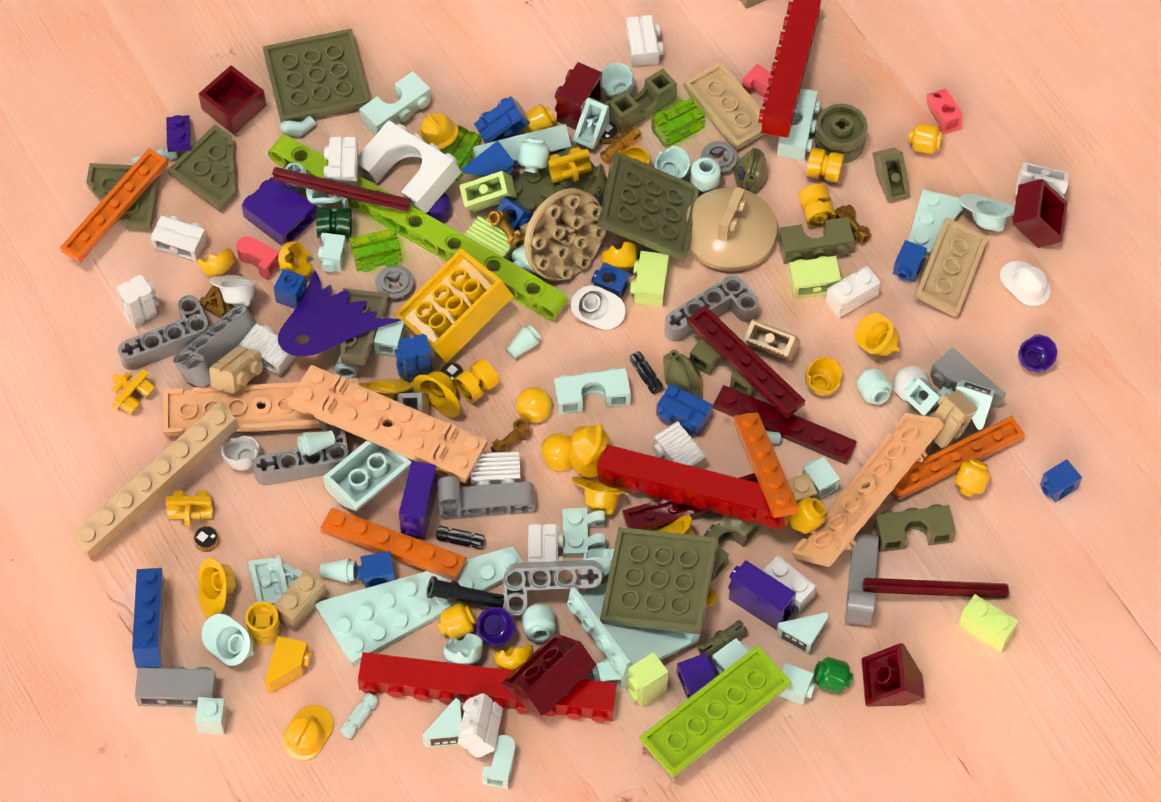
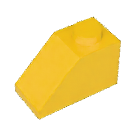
M277 636L264 682L268 693H273L303 675L305 666H310L312 652L309 651L307 642Z

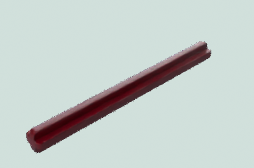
M274 167L272 172L273 181L402 212L409 210L410 199L279 167Z
M864 578L862 582V590L873 593L973 597L975 594L978 597L1007 598L1009 595V586L1006 583Z

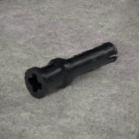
M431 576L428 582L426 595L430 599L438 597L447 599L449 603L462 601L485 607L502 608L504 600H501L504 599L503 594L460 586L457 581L438 580L436 576Z

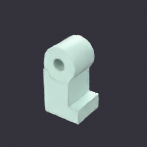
M501 735L496 740L491 768L484 766L482 783L508 789L516 755L515 742L510 736Z

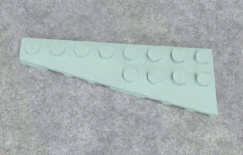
M513 546L467 559V563L457 582L460 586L489 591L503 583L505 570L510 564L523 563ZM425 571L320 601L315 604V608L350 665L354 666L361 662L362 652L376 654L439 619L442 610L457 603L466 604V602L462 601L449 603L447 599L438 597L427 598V586L431 576H436L438 580L447 582L452 580ZM511 572L509 578L511 579L520 573Z

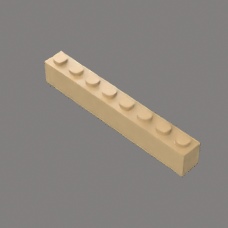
M218 402L70 535L74 543L90 560L95 558L239 428L236 418Z

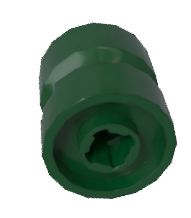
M318 207L316 214L317 238H321L322 233L345 235V238H351V208H337L336 211H333L331 208Z

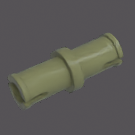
M737 620L736 623L725 630L715 632L714 637L698 646L699 653H706L709 659L735 638L739 639L748 633L746 626L741 628L740 626L744 623L741 620Z

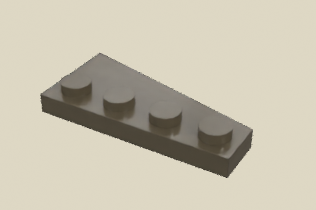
M343 288V291L348 290L349 292L346 304L356 301H367L360 314L377 311V314L372 318L384 316L389 303V294ZM377 328L342 342L341 363L365 366L374 343Z

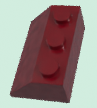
M555 633L511 673L501 685L528 711L543 716L553 709L556 702L572 691V687L580 680L586 678L596 666V663L582 642Z

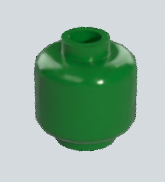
M826 657L822 661L817 662L813 680L816 681L820 689L839 694L845 687H850L853 673H850L847 662Z

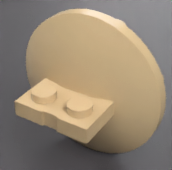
M739 187L719 188L704 193L694 203L692 214L693 226L688 249L701 263L726 272L740 271L759 264L772 251L777 236L776 218L769 205L756 194ZM691 205L687 210V221L689 218Z
M575 188L558 191L548 197L537 208L530 222L520 226L521 232L525 236L524 250L526 259L530 267L538 275L553 281L567 280L591 265V261L597 254L603 237L606 234V229L597 226L602 208L594 196Z

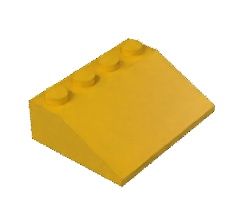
M460 248L394 316L404 321L405 327L414 335H427L430 350L447 364L514 296L500 278Z

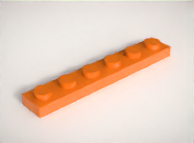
M148 148L61 245V252L81 263L168 165L167 159Z
M758 412L735 415L734 425L773 518L798 514V504Z
M1010 416L925 458L922 462L914 463L892 492L897 500L900 501L958 472L964 461H970L971 458L980 461L1023 440L1025 433L1014 417Z
M331 508L321 525V531L325 534L377 553L390 551L391 558L449 580L457 581L467 563V558L463 555L335 508Z

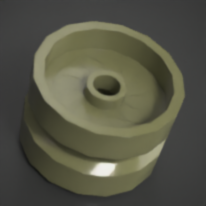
M843 103L825 108L818 116L814 138L815 148L824 149L827 155L831 152L844 154L843 163H849L857 159L863 152L868 127L866 117L859 109Z

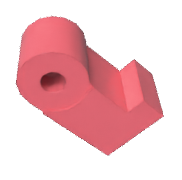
M756 64L743 78L742 86L748 93L753 90L764 97L765 93L769 94V91H766L769 77L773 78V76H771V72Z
M947 89L927 94L926 99L929 110L934 114L943 135L961 129L963 114Z
M251 236L241 237L237 241L236 247L239 259L244 263H251L258 267L260 276L268 280L279 267V252Z

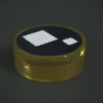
M609 121L608 127L599 140L602 144H612L618 139V126L612 121Z
M448 362L441 367L440 372L448 375L454 383V378L463 372V368L458 363Z
M202 526L194 533L195 546L202 552H210L219 544L218 532L211 526Z

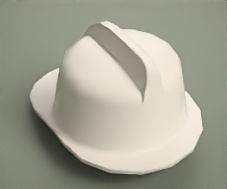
M1011 261L1002 267L1000 272L1001 282L1020 302L1028 306H1040L1049 299L1051 293L1050 285L1047 282L1045 273L1040 268L1023 261Z
M220 275L209 279L210 284L220 288L225 303L232 304L235 307L245 305L247 308L250 305V301L254 299L255 285L259 283V281L250 280L238 275Z
M594 285L583 286L576 291L571 300V310L575 317L604 330L613 329L624 320L626 312L621 298L601 287Z

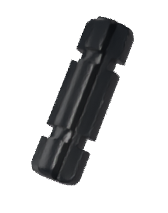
M637 351L630 356V362L637 368L636 371L644 383L648 385L650 392L656 394L663 389V384L659 378H656L657 375L649 363L644 360L643 354Z
M439 526L436 531V539L446 542V540H450L449 543L468 547L472 545L473 548L482 549L484 546L485 536L483 534L475 533L472 535V532L455 528L448 530L449 527Z

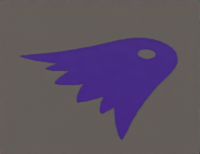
M314 271L302 299L279 331L278 344L283 351L290 355L311 356L326 351L367 331L399 322L401 319L372 318L377 314V311L360 314L367 301H356L346 304L349 297L348 290L331 296V285L322 290L319 276ZM299 335L309 336V341L305 344H297L295 338Z

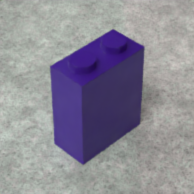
M272 177L269 180L263 181L259 189L254 194L247 196L242 204L244 218L281 246L293 241L316 219L315 205L286 183L273 181Z
M416 461L411 462L398 514L401 533L416 539H426L438 490L436 465Z
M747 560L741 566L737 565L732 570L729 576L731 579L728 589H730L729 600L777 631L778 623L787 621L793 613L796 592Z

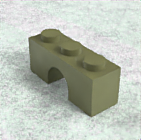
M664 69L659 70L645 79L644 87L637 95L631 97L625 91L608 102L609 120L616 125L621 133L676 100L677 83Z
M848 217L825 220L824 236L820 238L807 236L802 224L779 228L777 241L783 264L794 262L798 259L811 260L821 256H845L852 253L854 237Z
M703 338L698 341L690 352V359L705 374L710 376L717 367L727 366L734 371L731 375L730 388L751 397L757 391Z
M935 504L928 508H908L894 513L893 511H884L876 515L874 522L875 534L879 535V552L904 549L907 539L906 532L915 529L923 532L927 538L928 546L952 543L956 532L950 505L942 506Z
M721 515V520L716 525L712 524L707 529L704 536L717 537L718 539L711 582L728 565L729 554L720 547V544L731 540L744 547L759 531V523L746 522L736 517Z

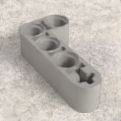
M730 275L666 315L664 334L668 340L676 342L695 332L687 324V319L691 316V313L697 312L704 305L717 317L731 310L740 321L751 322L757 316L758 298L739 276ZM711 301H716V302H718V303L712 304V303H710V302H711Z
M193 295L183 296L178 301L180 320L121 342L118 347V353L123 367L127 370H135L178 354L205 332L209 326L199 300Z
M238 305L232 308L174 357L173 363L186 382L200 388L210 384L209 368L240 344L256 324L245 305Z
M326 423L322 428V432L332 430L333 434L339 435L335 437V445H331L311 456H302L299 449L258 456L253 461L256 481L261 485H273L324 476L349 456L345 431ZM337 455L343 456L341 459H333ZM311 460H318V462L314 464L308 463ZM287 464H293V465H294V466L291 467V468H285V467H284V466H286Z
M447 476L437 481L439 513L443 519L527 514L536 510L535 488L531 482L460 487V481L457 477Z
M857 533L854 536L856 544L851 549L845 623L870 626L874 612L875 593L863 591L862 582L864 578H875L879 535Z
M595 560L510 564L505 570L503 578L505 608L512 615L524 613L529 601V590L596 587L602 581L603 568ZM577 569H580V575H581L580 579H577V575H578V570H577ZM562 570H569L573 577L569 580H564L560 577L559 573ZM588 570H593L594 578H590ZM543 571L547 574L548 578L539 581L534 577V573ZM511 572H518L521 574L522 580L518 582L512 581L509 578V574ZM515 596L520 597L523 600V604L521 606H514L510 599Z

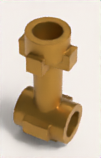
M841 206L835 210V219L848 217L851 230L854 232L853 237L855 241L858 240L860 244H864L871 238L872 235L869 228L860 226L854 219L856 211L853 206Z
M493 210L488 215V222L492 227H500L507 235V244L510 247L517 249L524 244L523 233L521 230L515 231L509 224L510 216L506 211Z
M524 418L517 419L513 422L514 430L503 440L496 439L492 442L491 451L510 452L508 447L517 439L525 440L530 436V422Z

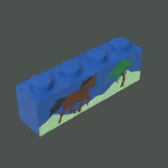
M162 568L137 569L132 641L136 668L162 667L166 590Z

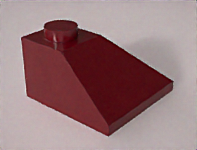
M903 643L861 658L865 706H905L925 698L923 674Z

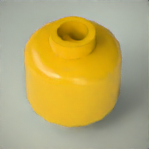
M539 104L525 112L530 124L524 130L526 133L555 127L554 123L557 121L548 106L544 107L542 104Z
M918 123L915 130L910 129L908 143H912V148L915 152L932 155L937 150H941L943 132L940 131L937 125Z
M972 458L970 461L962 462L955 477V483L960 487L959 492L969 497H973V494H983L991 478V473L988 470L989 466Z
M805 497L797 502L798 514L791 515L789 520L794 530L809 534L824 523L825 506L816 498Z
M457 603L441 611V621L437 624L443 636L448 635L450 638L458 640L474 631V624H476L477 620L469 605L465 606L462 603Z

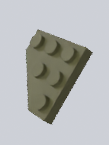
M214 124L191 147V150H187L168 169V173L220 212L236 197L234 150L232 136Z
M89 163L86 181L88 189L102 201L133 165ZM160 174L119 219L127 230L151 231Z

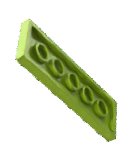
M757 645L639 737V741L667 773L674 778L789 688L792 682Z

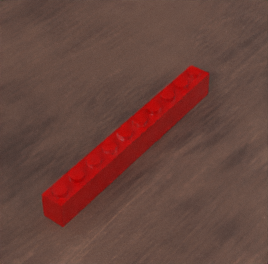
M362 652L357 681L359 690L366 694L386 693L395 698L411 696L420 701L435 699L445 704H451L455 698L460 703H465L469 698L482 693L489 696L493 700L492 702H496L503 709H515L520 713L530 712L501 685L514 670ZM582 679L572 687V691L568 695L562 697L554 704L553 709L544 715H566L570 719L591 718L593 721L600 723L613 721L617 683Z

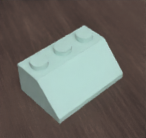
M367 440L323 476L325 490L341 506L357 511L411 466V461L403 455Z

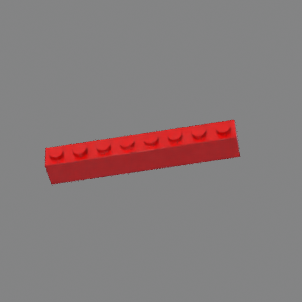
M793 0V2H788L786 15H789V17L785 16L783 30L785 32L781 31L779 45L781 47L777 46L775 60L777 62H773L771 68V76L773 78L769 77L766 91H769V94L765 93L762 107H765V110L760 109L758 123H762L761 133L789 138L820 15L821 0Z
M608 444L596 466L598 481L608 486L613 485L625 488L631 492L636 491L648 494L654 498L659 497L671 500L677 504L694 506L700 510L713 511L723 516L736 517L746 522L759 523L773 529L785 530L791 517L790 515L773 518L760 484Z

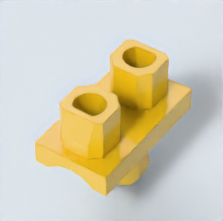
M576 147L569 151V155L561 157L558 154H554L548 157L552 183L572 178L573 182L579 181V175L592 171L588 149L581 150L579 147Z
M142 369L130 383L128 381L132 375L129 372H126L123 376L116 373L112 377L115 385L111 390L116 394L120 389L123 391L115 398L112 407L115 410L121 408L127 413L132 414L140 405V402L132 394L137 391L147 398L155 388L147 378L149 373Z
M174 490L171 496H166L168 519H184L185 526H191L192 519H213L212 500L207 490H198L195 496H186V492L183 490Z

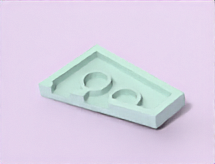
M923 189L909 241L926 247V256L929 257L943 220L948 217L956 221L958 215L965 207L961 205L960 198Z

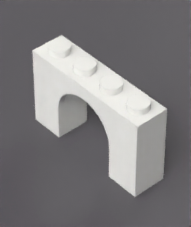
M388 120L358 155V170L362 175L377 184L399 160L407 157L421 158L420 170L401 192L405 198L410 199V205L427 213L460 175L461 171L457 166L458 161L450 153L443 154L435 144L430 143L428 145L425 143L424 139L418 134H410L403 125L399 123L395 125Z

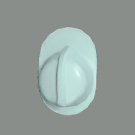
M963 194L959 199L962 206L972 211L976 224L987 230L1003 231L1007 217L1012 216L1015 210L1008 203L995 201L978 194Z
M215 614L204 623L202 628L204 646L223 663L229 666H236L249 656L255 654L253 651L254 641L252 635L231 617L225 614Z

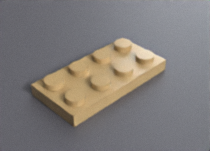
M722 61L684 81L683 87L736 151L765 135L761 133L762 123H758L761 108Z
M946 217L941 224L913 297L956 317L960 312L988 237Z

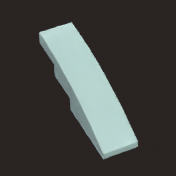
M566 124L498 140L514 162L518 161L520 143L526 141L527 138L545 140V144L550 148L549 152L571 147ZM496 141L472 147L475 158Z

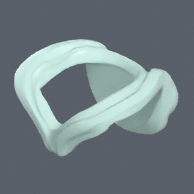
M305 189L308 200L319 208H326V203L339 202L341 199L343 208H349L347 198L336 195L332 198H327L326 193Z

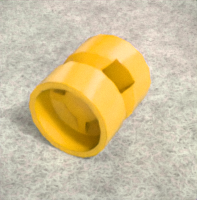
M812 147L806 177L819 179L821 176H824V179L828 182L838 184L844 154L831 152L827 155L824 149Z
M809 185L799 192L798 198L809 227H824L825 220L836 218L833 204L830 202L831 198L825 185Z
M481 358L470 366V371L465 370L455 377L454 383L461 395L470 403H474L484 395V390L490 391L498 385L500 379L489 362Z
M261 601L254 603L248 608L245 619L253 641L262 646L271 645L276 642L277 636L281 635L282 630L275 606L269 602Z

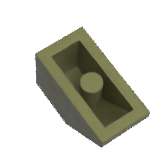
M895 147L873 152L876 176L887 202L910 197L903 152Z

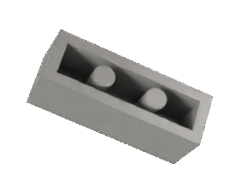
M173 666L170 669L160 667L138 668L135 699L138 706L197 708L198 697L216 698L217 676L215 670H211L208 667H197L196 669H185L181 666Z

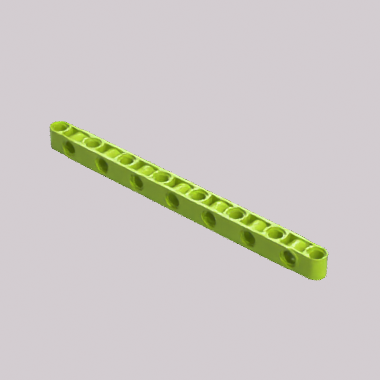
M281 135L268 151V156L283 168H286L290 163H299L305 168L306 174L324 178V166H328V160H325V156L287 135ZM358 175V187L391 194ZM347 198L350 207L446 262L461 248L489 271L492 269L498 270L492 273L504 282L514 297L512 299L549 320H555L569 301L567 296L560 290L412 205L409 206L407 212H402Z

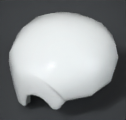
M907 366L897 371L892 381L894 392L906 402L907 400L903 397L907 392L905 390L906 386L913 379L917 380L918 378H924L930 384L928 374L916 366ZM923 391L921 398L925 400L928 394L926 391Z
M249 436L232 437L227 446L222 445L221 447L224 461L232 469L239 471L248 470L253 467L254 459L261 455L259 443Z

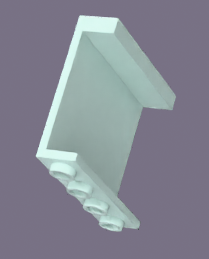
M607 582L582 594L575 587L570 589L567 601L569 610L577 615L583 629L591 634L597 648L605 653L611 667L618 671L622 678L628 676V668L653 652L659 660H662L699 641L700 634L601 623L600 616Z

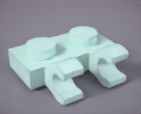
M587 508L562 509L564 558L583 557L585 552L587 557L590 549H606L604 533H597L588 537V527H605V511H594L588 514Z

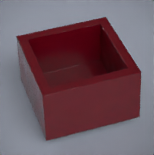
M577 62L574 69L568 71L564 85L559 86L555 93L557 101L555 112H557L558 123L566 124V126L576 130L586 99L590 97L599 102L601 101V71Z
M232 65L198 93L201 109L233 134L238 132L266 107L264 90Z
M1043 179L1019 184L1015 198L1016 203L1012 224L1038 248L1062 242L1068 202Z

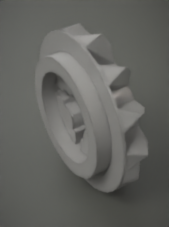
M721 141L709 143L701 152V158L709 157L714 160L723 154V161L720 160L718 163L721 167V173L727 172L728 174L732 168H735L738 155L733 146Z
M392 265L382 269L376 277L377 291L389 294V298L392 300L395 298L403 299L406 294L411 293V289L414 286L411 272L399 265ZM399 280L400 286L395 285L391 287L390 281L396 282Z

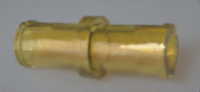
M631 125L621 136H616L612 141L613 143L600 152L601 159L605 163L610 164L615 152L625 150L642 135H640L641 131L638 127Z

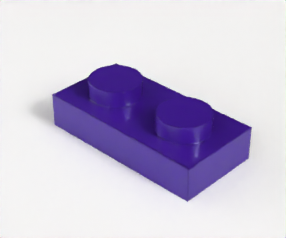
M175 115L173 117H166L168 152L191 150L190 116Z

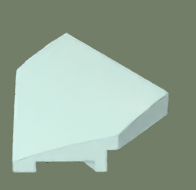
M278 555L275 559L266 558L248 561L247 566L255 603L264 601L274 605L292 583L298 580L299 575L303 571L298 568H292L283 562Z

